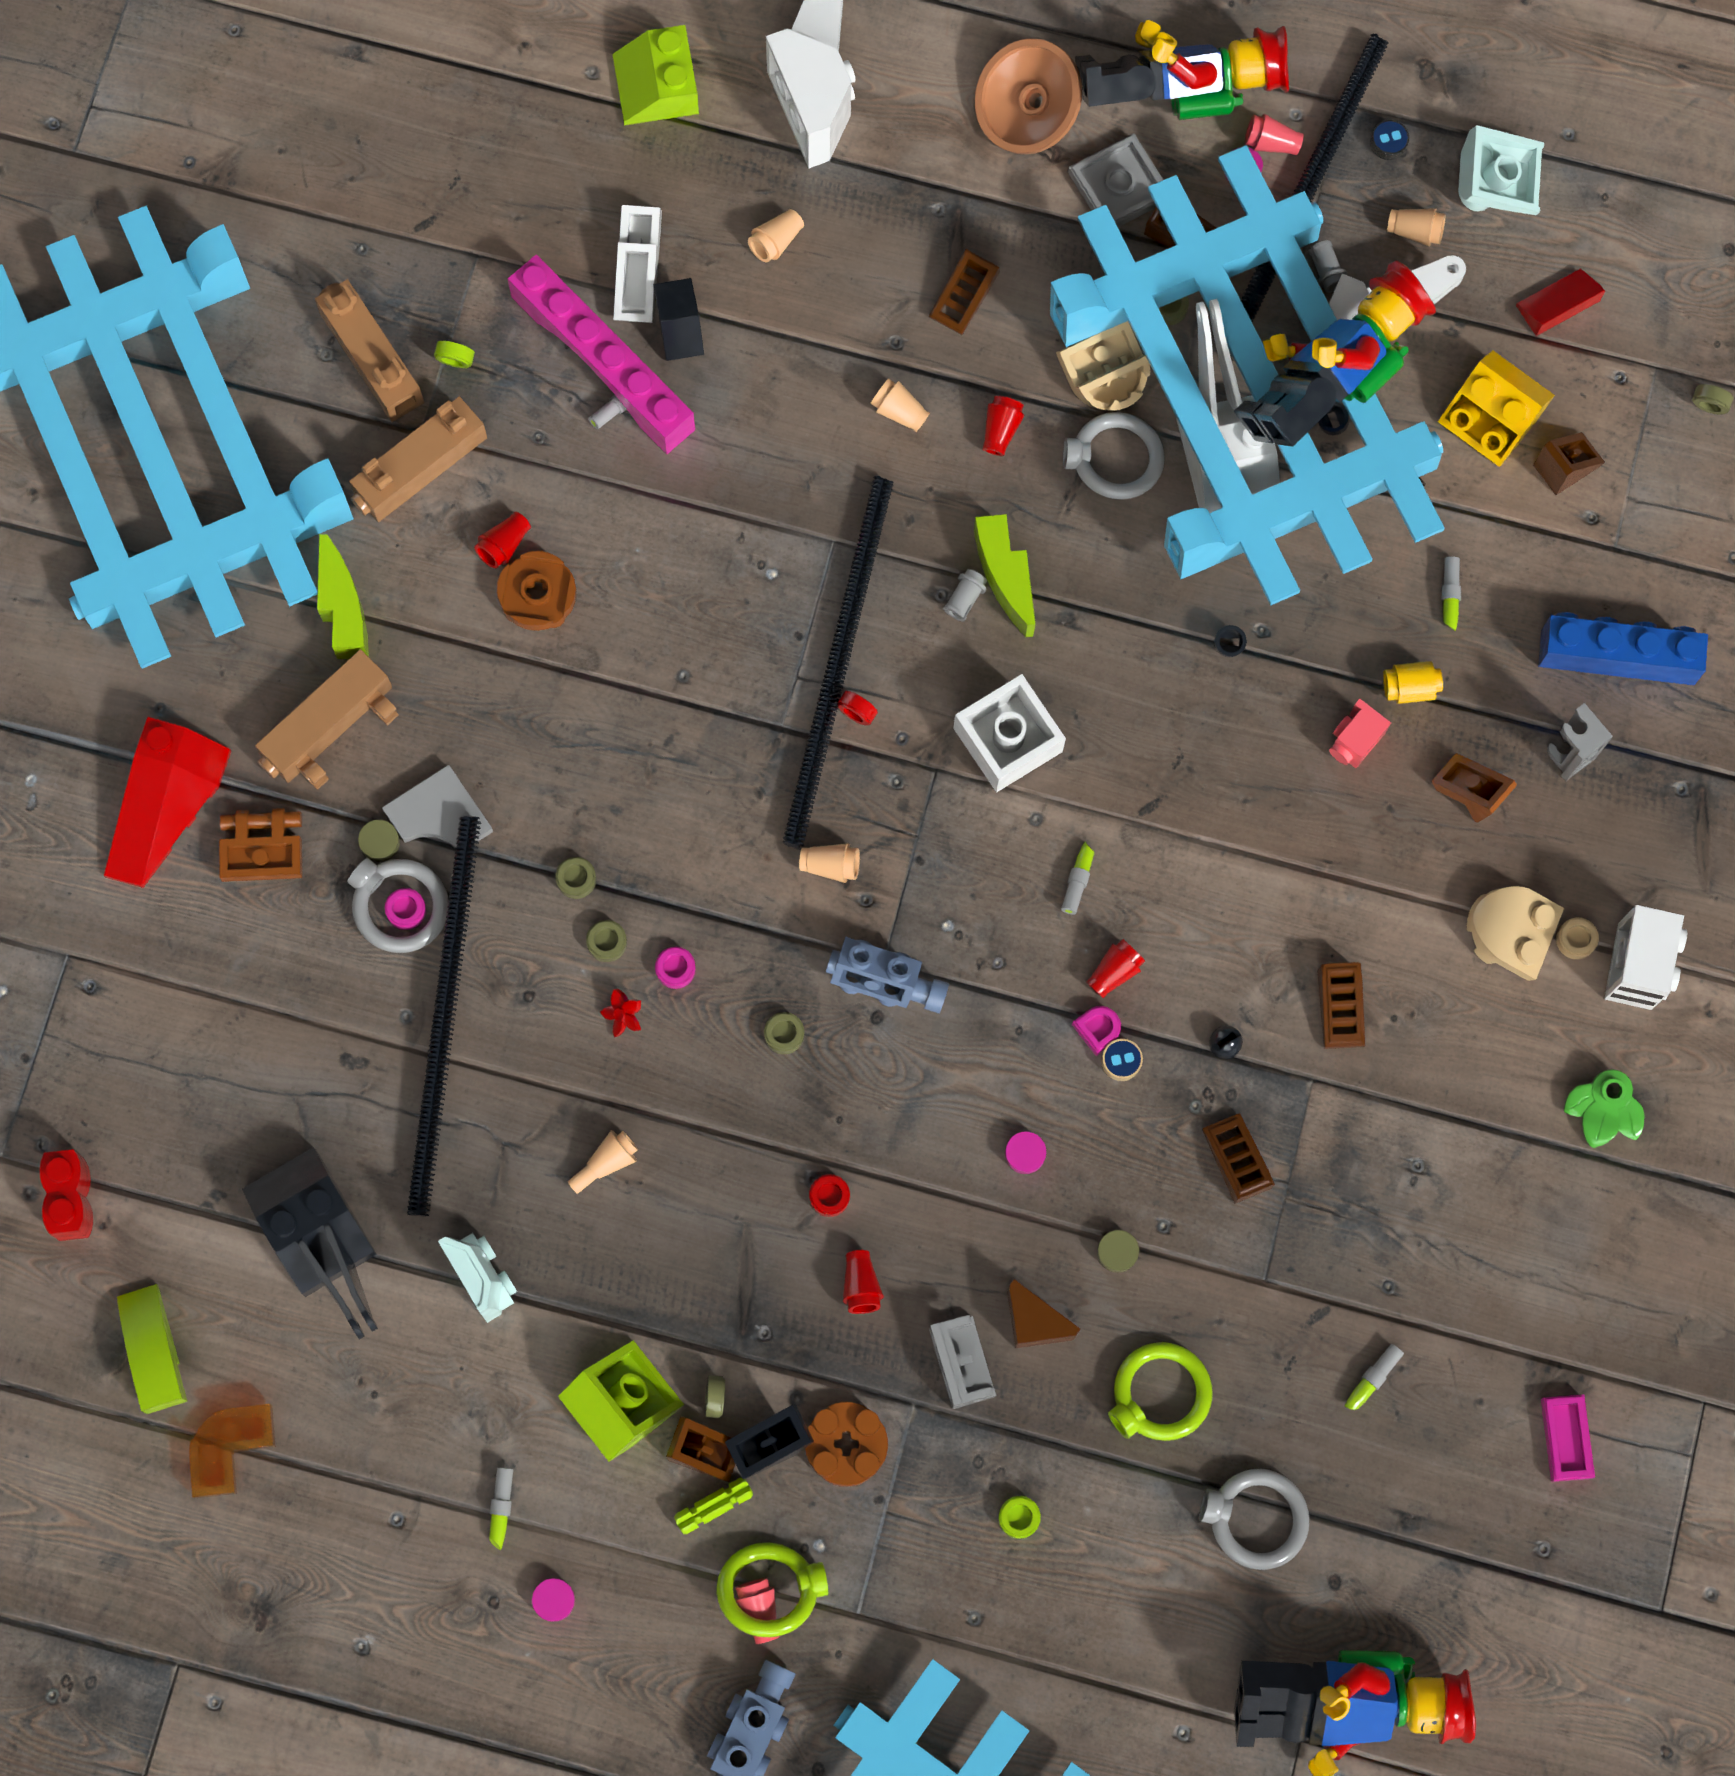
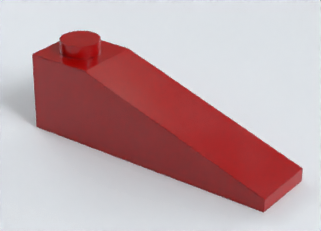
M147 717L134 754L104 872L105 878L141 888L145 887L172 851L171 847L185 828H189L194 822L197 812L207 799L212 798L219 789L231 749L186 727Z

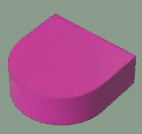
M1104 1006L1093 1007L1072 1022L1074 1029L1096 1056L1103 1052L1109 1043L1117 1040L1121 1030V1022L1118 1015L1112 1009Z

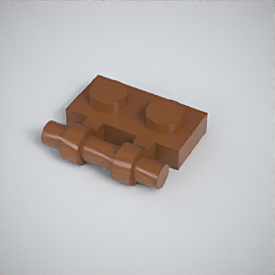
M285 808L272 809V813L250 814L249 810H236V814L220 815L221 831L235 830V838L219 839V873L221 881L302 878V839L300 835L286 836L287 828L302 827L301 811L286 812ZM251 829H271L272 837L250 838Z

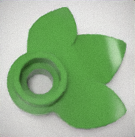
M1604 1070L1594 1078L1592 1083L1576 1086L1569 1093L1564 1105L1565 1113L1576 1117H1583V1133L1586 1141L1592 1148L1608 1143L1616 1136L1618 1131L1630 1139L1637 1140L1644 1127L1643 1107L1632 1097L1633 1085L1631 1080L1625 1073L1619 1070ZM1610 1083H1617L1619 1085L1620 1091L1615 1097H1608L1606 1094V1088Z

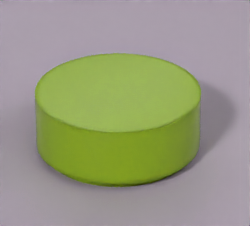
M438 341L434 357L437 361L452 367L469 368L472 365L475 352L458 343Z
M1015 1496L1008 1499L1000 1508L998 1515L1002 1531L1014 1539H1024L1031 1536L1038 1529L1041 1520L1040 1510L1036 1503L1024 1496Z

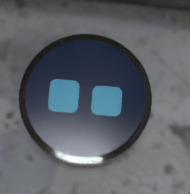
M1396 120L1381 121L1374 127L1370 137L1371 150L1376 156L1384 160H1395L1401 157L1409 143L1407 128Z

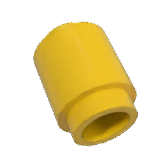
M1432 661L1395 664L1392 669H1385L1383 671L1385 698L1387 701L1395 700L1397 704L1435 700L1437 692H1442L1443 690L1441 669L1434 668Z

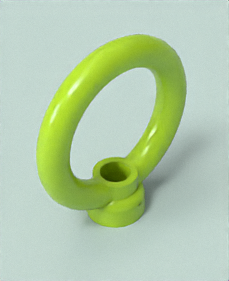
M1166 1342L1144 1345L1129 1354L1120 1365L1114 1383V1396L1117 1406L1108 1412V1416L1115 1428L1126 1439H1129L1137 1432L1150 1439L1162 1441L1183 1438L1194 1432L1209 1413L1213 1391L1208 1371L1195 1354L1182 1346ZM1154 1359L1173 1360L1185 1367L1191 1374L1196 1386V1399L1191 1411L1180 1421L1171 1424L1154 1423L1146 1419L1141 1408L1132 1400L1130 1391L1132 1379L1136 1371L1146 1362Z
M765 1542L746 1546L734 1553L720 1571L716 1590L718 1603L723 1614L736 1628L757 1637H778L794 1631L807 1620L813 1611L817 1597L828 1595V1583L822 1562L809 1564L795 1550L781 1544ZM764 1559L779 1561L787 1565L796 1574L800 1598L795 1608L787 1615L775 1620H760L746 1614L736 1603L733 1593L735 1578L746 1565L754 1561Z

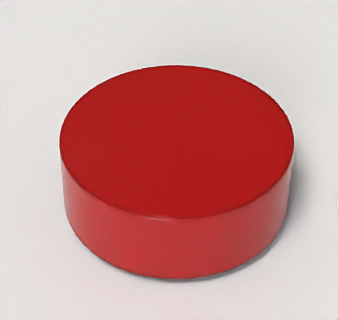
M845 691L837 703L839 710L844 715L864 726L870 725L878 714L877 709L869 701L851 691Z
M832 1174L820 1176L811 1185L809 1191L810 1204L822 1216H837L844 1212L849 1204V1187L839 1176Z

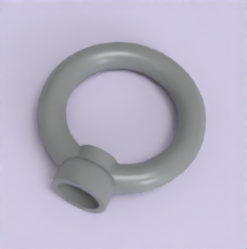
M1111 412L1099 415L1087 422L1081 428L1076 438H1065L1064 469H1076L1079 477L1091 490L1107 498L1131 499L1144 494L1159 480L1164 467V449L1158 434L1144 420L1131 414ZM1109 428H1123L1137 434L1143 440L1149 452V464L1145 473L1139 479L1126 484L1112 483L1100 477L1090 464V443L1093 438L1101 431Z
M366 858L357 866L347 880V883L355 889L352 900V913L355 924L363 937L379 949L393 953H407L419 950L430 944L445 926L449 909L447 908L449 900L446 888L434 871L419 862L408 859H393L376 865L369 858ZM393 875H408L418 879L427 887L433 901L432 915L426 926L418 933L408 937H393L383 933L374 925L369 915L368 902L370 895L376 891L385 878Z
M1267 1469L1242 1471L1228 1479L1219 1491L1206 1489L1202 1499L1199 1520L1212 1524L1215 1539L1221 1549L1233 1561L1244 1567L1256 1570H1269L1280 1567L1292 1560L1306 1541L1309 1531V1511L1306 1501L1297 1486L1277 1472ZM1260 1485L1275 1489L1287 1500L1292 1511L1293 1526L1290 1536L1282 1546L1271 1552L1256 1553L1245 1549L1234 1539L1229 1529L1228 1521L1231 1516L1234 1497L1242 1490L1251 1486Z

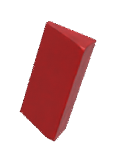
M1580 268L1518 302L1516 307L1535 336H1538L1600 302L1605 290Z

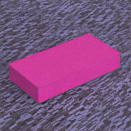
M1585 1395L1542 1398L1541 1407L1551 1482L1595 1478Z

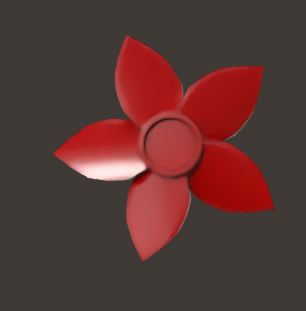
M614 989L611 995L612 1006H608L600 1011L605 1019H615L613 1024L614 1038L620 1036L626 1027L632 1031H640L639 1021L634 1015L641 1009V1000H629L623 991Z

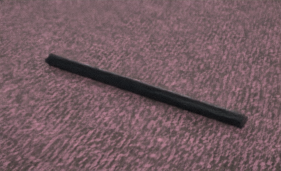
M1371 34L1365 49H1363L1354 72H1352V76H1350V80H1348V84H1346V88H1344V92H1342L1338 100L1339 102L1336 104L1337 107L1334 108L1335 111H1333V115H1331V119H1329V123H1327L1317 143L1318 146L1315 147L1316 150L1313 151L1314 154L1311 155L1312 158H1310L1296 186L1297 189L1294 190L1295 193L1292 196L1305 191L1312 203L1311 200L1316 195V188H1319L1318 184H1321L1320 180H1323V176L1327 172L1326 169L1329 168L1328 165L1331 164L1330 161L1333 160L1332 157L1335 156L1334 153L1339 148L1337 145H1340L1339 141H1342L1341 137H1344L1345 130L1348 129L1347 126L1350 125L1349 122L1352 121L1351 118L1354 117L1353 114L1358 109L1356 106H1359L1358 102H1361L1362 95L1365 94L1364 91L1367 90L1366 87L1369 86L1368 83L1373 78L1371 75H1374V71L1378 67L1377 64L1380 63L1379 60H1382L1381 56H1384L1383 52L1386 51L1385 48L1389 44L1388 41L1380 38L1377 34ZM1270 261L1258 265V268L1255 269L1256 272L1253 273L1252 280H1250V284H1248V288H1246V292H1244V296H1242L1241 302L1251 322H1253L1263 302L1262 299L1265 298L1264 295L1267 294L1266 291L1269 290L1268 287L1271 286L1270 283L1273 282L1272 279L1276 275Z
M880 476L873 477L875 479L872 481L874 484L871 485L873 489L870 490L871 494H869L870 498H868L867 511L864 513L866 516L863 517L865 520L862 521L863 525H861L863 529L860 530L861 534H859L861 538L858 539V547L855 549L857 550L854 553L856 556L853 557L854 561H852L854 565L851 566L852 570H850L852 574L849 575V583L846 585L848 588L845 589L847 592L844 593L845 597L843 600L845 601L842 602L840 619L837 621L839 624L836 625L838 628L835 629L837 633L834 634L835 638H833L835 642L832 643V651L829 653L831 655L828 657L830 660L827 661L829 665L826 666L827 670H825L827 674L824 675V683L821 685L823 687L820 689L822 692L819 693L821 697L818 698L816 715L813 717L815 720L812 721L813 725H811L813 729L810 730V738L807 740L809 742L806 744L807 748L805 751L807 752L804 753L806 757L803 758V766L800 768L802 771L799 772L801 775L798 777L800 780L797 781L798 785L795 790L797 794L793 796L795 797L792 800L794 803L791 804L793 808L790 809L791 813L788 818L790 822L786 824L785 830L787 831L784 833L786 836L783 837V843L786 846L797 850L802 849L800 845L804 846V843L801 841H805V838H802V836L806 837V833H803V831L807 832V829L804 827H809V824L805 823H810L807 817L811 818V815L808 813H812V810H809V808L813 809V805H810V803L814 804V801L811 799H815L813 794H817L814 790H818V787L815 785L819 786V782H816V780L820 781V777L817 776H821V773L818 771L822 772V768L819 767L824 766L821 762H825V759L822 757L826 758V754L823 753H827V750L824 748L828 749L826 744H829V740L826 739H830V736L827 734H832V731L829 730H833V727L830 725L834 726L832 721H835V717L832 716H836L837 708L835 707H838V704L835 702H838V698H841V694L838 693H842L843 685L841 684H844L845 680L844 675H846V671L843 670H848L846 666H849V662L846 661H850L851 653L849 652H852V643H854L856 638L854 634H857V625H859V616H861L859 611H862L864 604L862 602H865L866 594L864 593H867L868 589L866 584H869V575H871L872 571L871 566H873L875 561L873 557H876V548H878L882 526L885 521L884 517H886L888 501L894 483Z
M476 816L460 817L459 820L461 821L458 824L460 825L458 828L460 831L457 833L459 836L457 837L458 841L455 847L456 855L453 862L455 865L452 872L453 876L451 877L450 899L448 901L449 906H447L449 909L446 916L448 919L445 921L447 924L444 931L445 935L443 936L442 958L440 960L441 965L439 966L441 968L438 975L439 980L437 981L439 982L436 990L438 993L435 996L437 998L434 1005L435 1010L433 1011L434 1018L431 1026L432 1033L429 1041L430 1048L428 1050V1063L425 1071L426 1078L423 1086L421 1115L419 1116L420 1125H418L419 1130H417L418 1140H416L417 1145H415L417 1150H415L416 1155H414L415 1160H413L414 1170H412L409 1206H407V1215L429 1216L426 1212L430 1211V1209L426 1207L431 1206L427 1203L431 1201L428 1196H432L428 1192L433 1191V1189L429 1188V1186H433L430 1181H434L430 1176H435V1174L431 1173V1171H435L432 1166H436L432 1161H437V1159L433 1158V1156H437L434 1151H438L434 1146H439L438 1143H435V1141H439L436 1136H440L436 1131H441L437 1126L441 1125L438 1121L442 1119L438 1116L443 1115L439 1112L443 1110L440 1106L444 1105L440 1101L445 1100L441 1097L445 1095L442 1091L446 1090L442 1086L447 1085L443 1082L447 1080L444 1075H448L444 1071L449 1070L445 1067L449 1065V1063H446V1060H450L446 1056L451 1055L447 1052L451 1050L448 1046L452 1045L448 1041L453 1040L449 1037L450 1035L453 1036V1033H450V1031H454L450 1026L455 1025L451 1023V1021H455V1018H452V1016H456L452 1011L457 1010L453 1008V1006H457V1003H454V1001H458L454 996L459 995L455 993V991H459L455 987L460 986L456 981L461 980L457 978V976H461L457 972L462 971L458 966H462L459 961H463L459 957L464 956L460 953V951H464L461 946H465L461 942H466L462 937H466V934H463V932H467V930L463 927H468L467 924H464V922H468V919H465V917H469L465 912H470L469 909H466V907H470L467 902H471L467 897H472L468 894V892L472 893L469 887L473 888L469 883L474 882L470 880V878H474V875H471V873H475L474 870H471V868H475V865H472V863H476L472 859L477 858L473 855V853H477L474 848L478 849L474 844H479L475 839H479V836H476V834H480L476 829H481L480 826H477V824H481L478 821L480 818Z

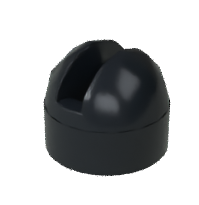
M1335 402L1331 410L1318 422L1324 433L1334 436L1340 435L1347 429L1350 419L1345 406ZM1335 412L1340 426L1333 428L1327 414Z
M1234 625L1221 628L1214 638V646L1217 652L1229 658L1242 653L1247 643L1243 630ZM1220 639H1239V646H1220Z
M1232 1026L1218 1027L1212 1033L1209 1040L1210 1050L1220 1059L1235 1057L1243 1044L1240 1032ZM1229 1034H1233L1235 1039L1221 1049L1217 1043Z

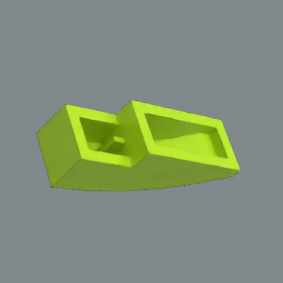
M1007 514L975 517L974 535L985 577L997 601L1012 623L1025 637H1033L1035 616L1027 550L1011 551Z
M319 534L317 610L323 622H333L332 648L337 659H350L361 649L369 657L368 633L364 611L351 574L340 552L327 534Z
M155 1284L117 1296L125 1347L141 1411L150 1414L187 1402L178 1368L180 1363L158 1285Z

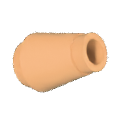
M1437 208L1391 209L1387 232L1395 233L1429 247L1431 243L1440 244L1446 214L1438 213Z
M788 209L785 213L754 228L752 236L748 238V245L759 260L763 262H769L771 259L777 260L799 233V230L804 227V222L796 211Z
M889 378L870 403L878 409L876 413L911 428L915 432L920 429L930 415L899 381L894 383Z
M849 843L810 848L802 847L799 859L800 871L846 883L847 879H857L860 864L858 848H851Z

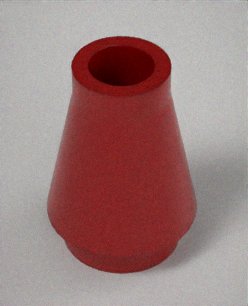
M994 396L993 402L988 404L983 451L996 456L1005 455L1006 448L1025 416L1022 413L1024 405L1021 402L1004 396Z
M513 512L508 518L480 535L474 549L480 559L488 566L496 569L501 564L506 565L524 535L531 529V525L522 514Z
M1122 939L1117 945L1112 943L1093 975L1086 983L1100 997L1104 998L1108 993L1140 973L1139 967L1145 960L1132 946Z
M867 1250L848 1252L845 1255L846 1272L843 1303L847 1304L848 1312L852 1314L875 1312L881 1308L880 1300L884 1296L871 1262L870 1252Z

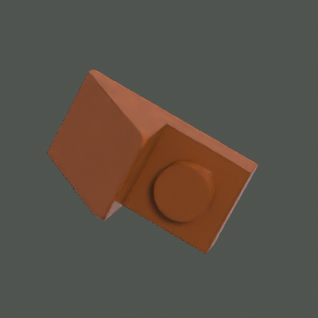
M1458 753L1449 760L1431 781L1436 791L1465 804L1473 820L1477 823L1490 816L1517 786L1515 780Z

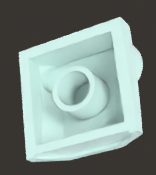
M1476 125L1469 131L1461 150L1458 192L1462 203L1473 211H1483L1491 207L1531 215L1540 213V207L1538 206L1541 156L1544 142Z
M471 1233L461 1240L444 1237L438 1241L478 1311L487 1323L501 1315L502 1310L514 1304L510 1296L516 1293L517 1290L505 1271L497 1274L490 1260L497 1256L485 1236L476 1239L475 1235Z

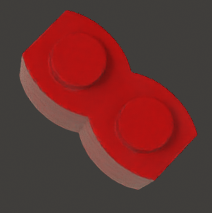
M74 1149L44 1152L40 1162V1180L47 1193L42 1206V1218L47 1232L59 1241L89 1238L93 1228V1212L86 1198L91 1184L90 1170L86 1160Z

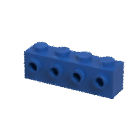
M1562 612L1555 614V616L1551 615L1541 630L1538 667L1695 685L1706 672L1708 634L1697 633L1696 629L1687 626H1679L1671 630L1657 628V625L1651 622H1636L1633 625L1618 623V620L1610 617L1587 620L1579 619V616L1574 613Z

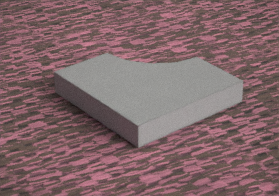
M450 765L382 807L404 843L419 837H436L450 843L455 848L458 841L457 837L459 836L457 833L460 831L458 830L460 826L458 824L461 821L459 818L463 816H476L480 818L478 821L481 824H477V826H480L481 829H476V831L480 832V834H476V836H479V839H475V841H480L493 832L492 827Z

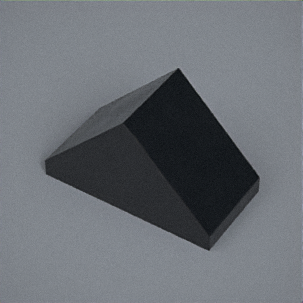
M687 278L653 284L666 361L704 355L700 318L692 279Z
M792 1404L725 1441V1444L744 1480L796 1456L812 1444L814 1440L797 1405Z

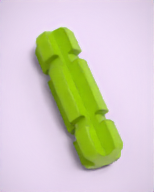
M740 1477L729 1483V1488L724 1490L722 1487L697 1501L692 1509L689 1510L687 1507L676 1513L674 1519L683 1534H688L699 1528V1523L704 1522L706 1524L733 1509V1504L738 1502L740 1505L752 1498L753 1491L747 1480H743Z

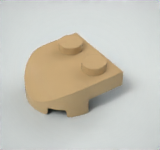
M1128 321L1056 352L1072 391L1088 406L1100 410H1120L1131 406L1143 395L1142 391L1146 385L1147 377L1150 376V363L1146 355L1142 354Z
M1505 887L1483 894L1472 905L1467 919V931L1472 932L1473 940L1477 947L1474 949V952L1487 964L1497 963L1527 981L1536 980L1564 908L1525 887Z

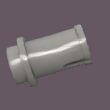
M1325 240L1314 244L1308 252L1320 277L1318 280L1319 286L1330 293L1335 291L1341 275H1347V271L1340 267L1332 242Z
M967 569L965 574L961 573L958 576L960 582L948 603L943 607V610L949 616L961 622L966 620V616L979 594H984L987 590L985 587L987 579L971 569Z

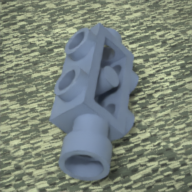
M845 937L841 951L832 950L826 968V973L832 974L831 984L840 986L848 994L862 993L877 998L881 1004L888 1007L898 1005L907 1008L911 1000L924 1004V1009L940 1014L949 987V983L935 978L932 982L919 978L918 975L922 962L912 959L907 954L887 951L875 947L865 940H854ZM847 977H854L858 982H850ZM885 989H893L896 995H889Z
M765 1659L758 1674L762 1678L756 1691L753 1692L747 1689L744 1696L735 1694L725 1716L732 1720L726 1736L717 1733L707 1757L714 1760L710 1769L717 1772V1776H764L771 1761L770 1757L764 1755L771 1739L777 1742L780 1741L789 1721V1718L782 1715L785 1706L778 1702L784 1689L789 1690L796 1675L794 1672ZM754 1710H760L765 1715V1722L760 1727H754L749 1722V1714ZM735 1750H742L747 1756V1762L741 1767L734 1766L730 1760V1756Z

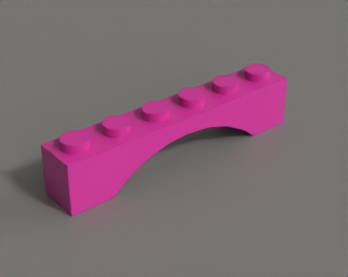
M537 254L508 278L511 297L537 324L546 328L570 347L602 379L631 414L639 427L666 454H669L695 431L694 413Z

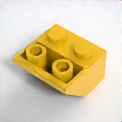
M1492 350L1479 361L1438 422L1500 467L1534 426L1555 395Z

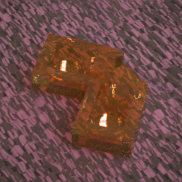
M271 1404L223 1409L212 1413L213 1416L209 1417L199 1427L194 1439H191L189 1448L193 1498L237 1494L234 1452L275 1447L273 1407Z

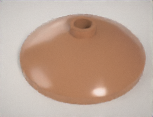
M1022 39L1008 44L999 50L984 67L975 91L976 116L984 134L998 147L1016 154L1042 152L1058 143L1073 126L1082 101L1081 77L1073 59L1057 45L1042 39ZM1042 96V104L1035 108L1036 99Z

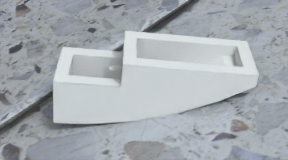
M622 205L620 241L618 242L614 321L652 323L655 303L653 284L657 283L662 210L659 207Z

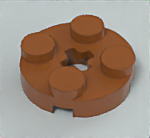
M531 551L520 555V559L515 560L511 565L508 563L503 568L497 582L498 600L505 617L517 626L527 630L540 631L561 626L575 605L577 590L572 573L560 558L548 552ZM540 582L542 583L543 590L547 591V594L541 596L540 599H532L531 594L526 593L527 588H534L535 583Z
M853 1402L832 1404L818 1412L808 1427L814 1442L805 1448L807 1460L816 1474L832 1485L839 1487L861 1485L873 1477L885 1462L888 1451L886 1429L878 1415L861 1404ZM843 1433H851V1439L858 1440L859 1443L858 1448L851 1449L850 1456H842V1450L834 1446L835 1440L842 1439Z

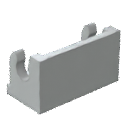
M1585 703L1574 711L1575 714L1568 723L1563 724L1560 731L1564 742L1570 745V753L1561 754L1552 743L1547 747L1550 758L1563 772L1561 777L1565 781L1595 760L1613 737Z
M966 1315L930 1325V1335L952 1409L996 1397L973 1316Z

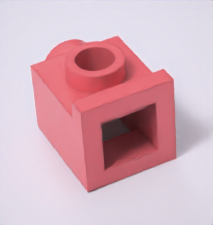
M1359 699L1350 715H1347L1334 730L1333 734L1337 739L1329 749L1330 754L1344 765L1351 764L1354 768H1357L1385 735L1391 722L1363 700Z

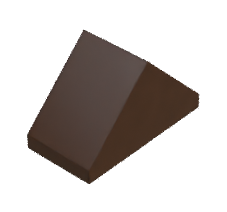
M1581 432L1547 442L1533 466L1554 494L1558 495L1598 469L1605 461Z
M1015 1279L1011 1282L1007 1289L1015 1348L1074 1340L1080 1331L1079 1327Z
M680 1417L666 1455L669 1462L726 1482L730 1481L736 1465L725 1444V1441L731 1439V1437L688 1418Z

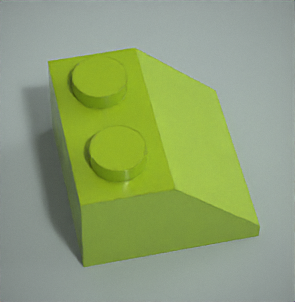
M685 25L647 30L612 54L624 125L699 114L698 94Z
M634 1340L583 1370L558 1396L608 1462L636 1445L684 1406L683 1402Z

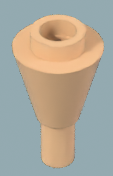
M611 1130L588 1160L587 1166L567 1182L578 1194L595 1179H600L637 1162L633 1154L638 1151V1148L624 1131L617 1135Z

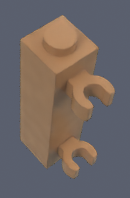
M347 279L340 284L333 283L324 288L320 295L314 298L319 313L391 423L424 404L420 387L349 280Z
M460 396L452 402L448 400L436 409L437 414L380 458L376 459L374 457L362 466L363 471L349 481L354 493L350 499L362 515L366 516L370 513L379 523L487 439L483 422Z
M360 649L255 745L262 757L257 761L258 764L273 779L280 775L287 783L301 772L318 790L329 778L314 759L371 708L387 726L399 716L395 711L396 707L384 696L392 689L388 676Z

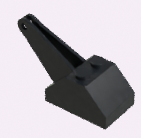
M314 1147L242 1188L257 1222L301 1294L307 1297L325 1286L360 1340L365 1335L351 1310L332 1284V1281L343 1275L351 1296L372 1332L377 1330L378 1327L372 1317L356 1270L357 1266L377 1254L317 1150Z

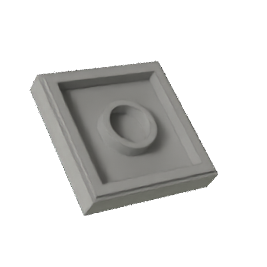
M1134 133L1068 168V174L1091 211L1107 205L1117 227L1156 207L1148 191V186L1163 181V178Z

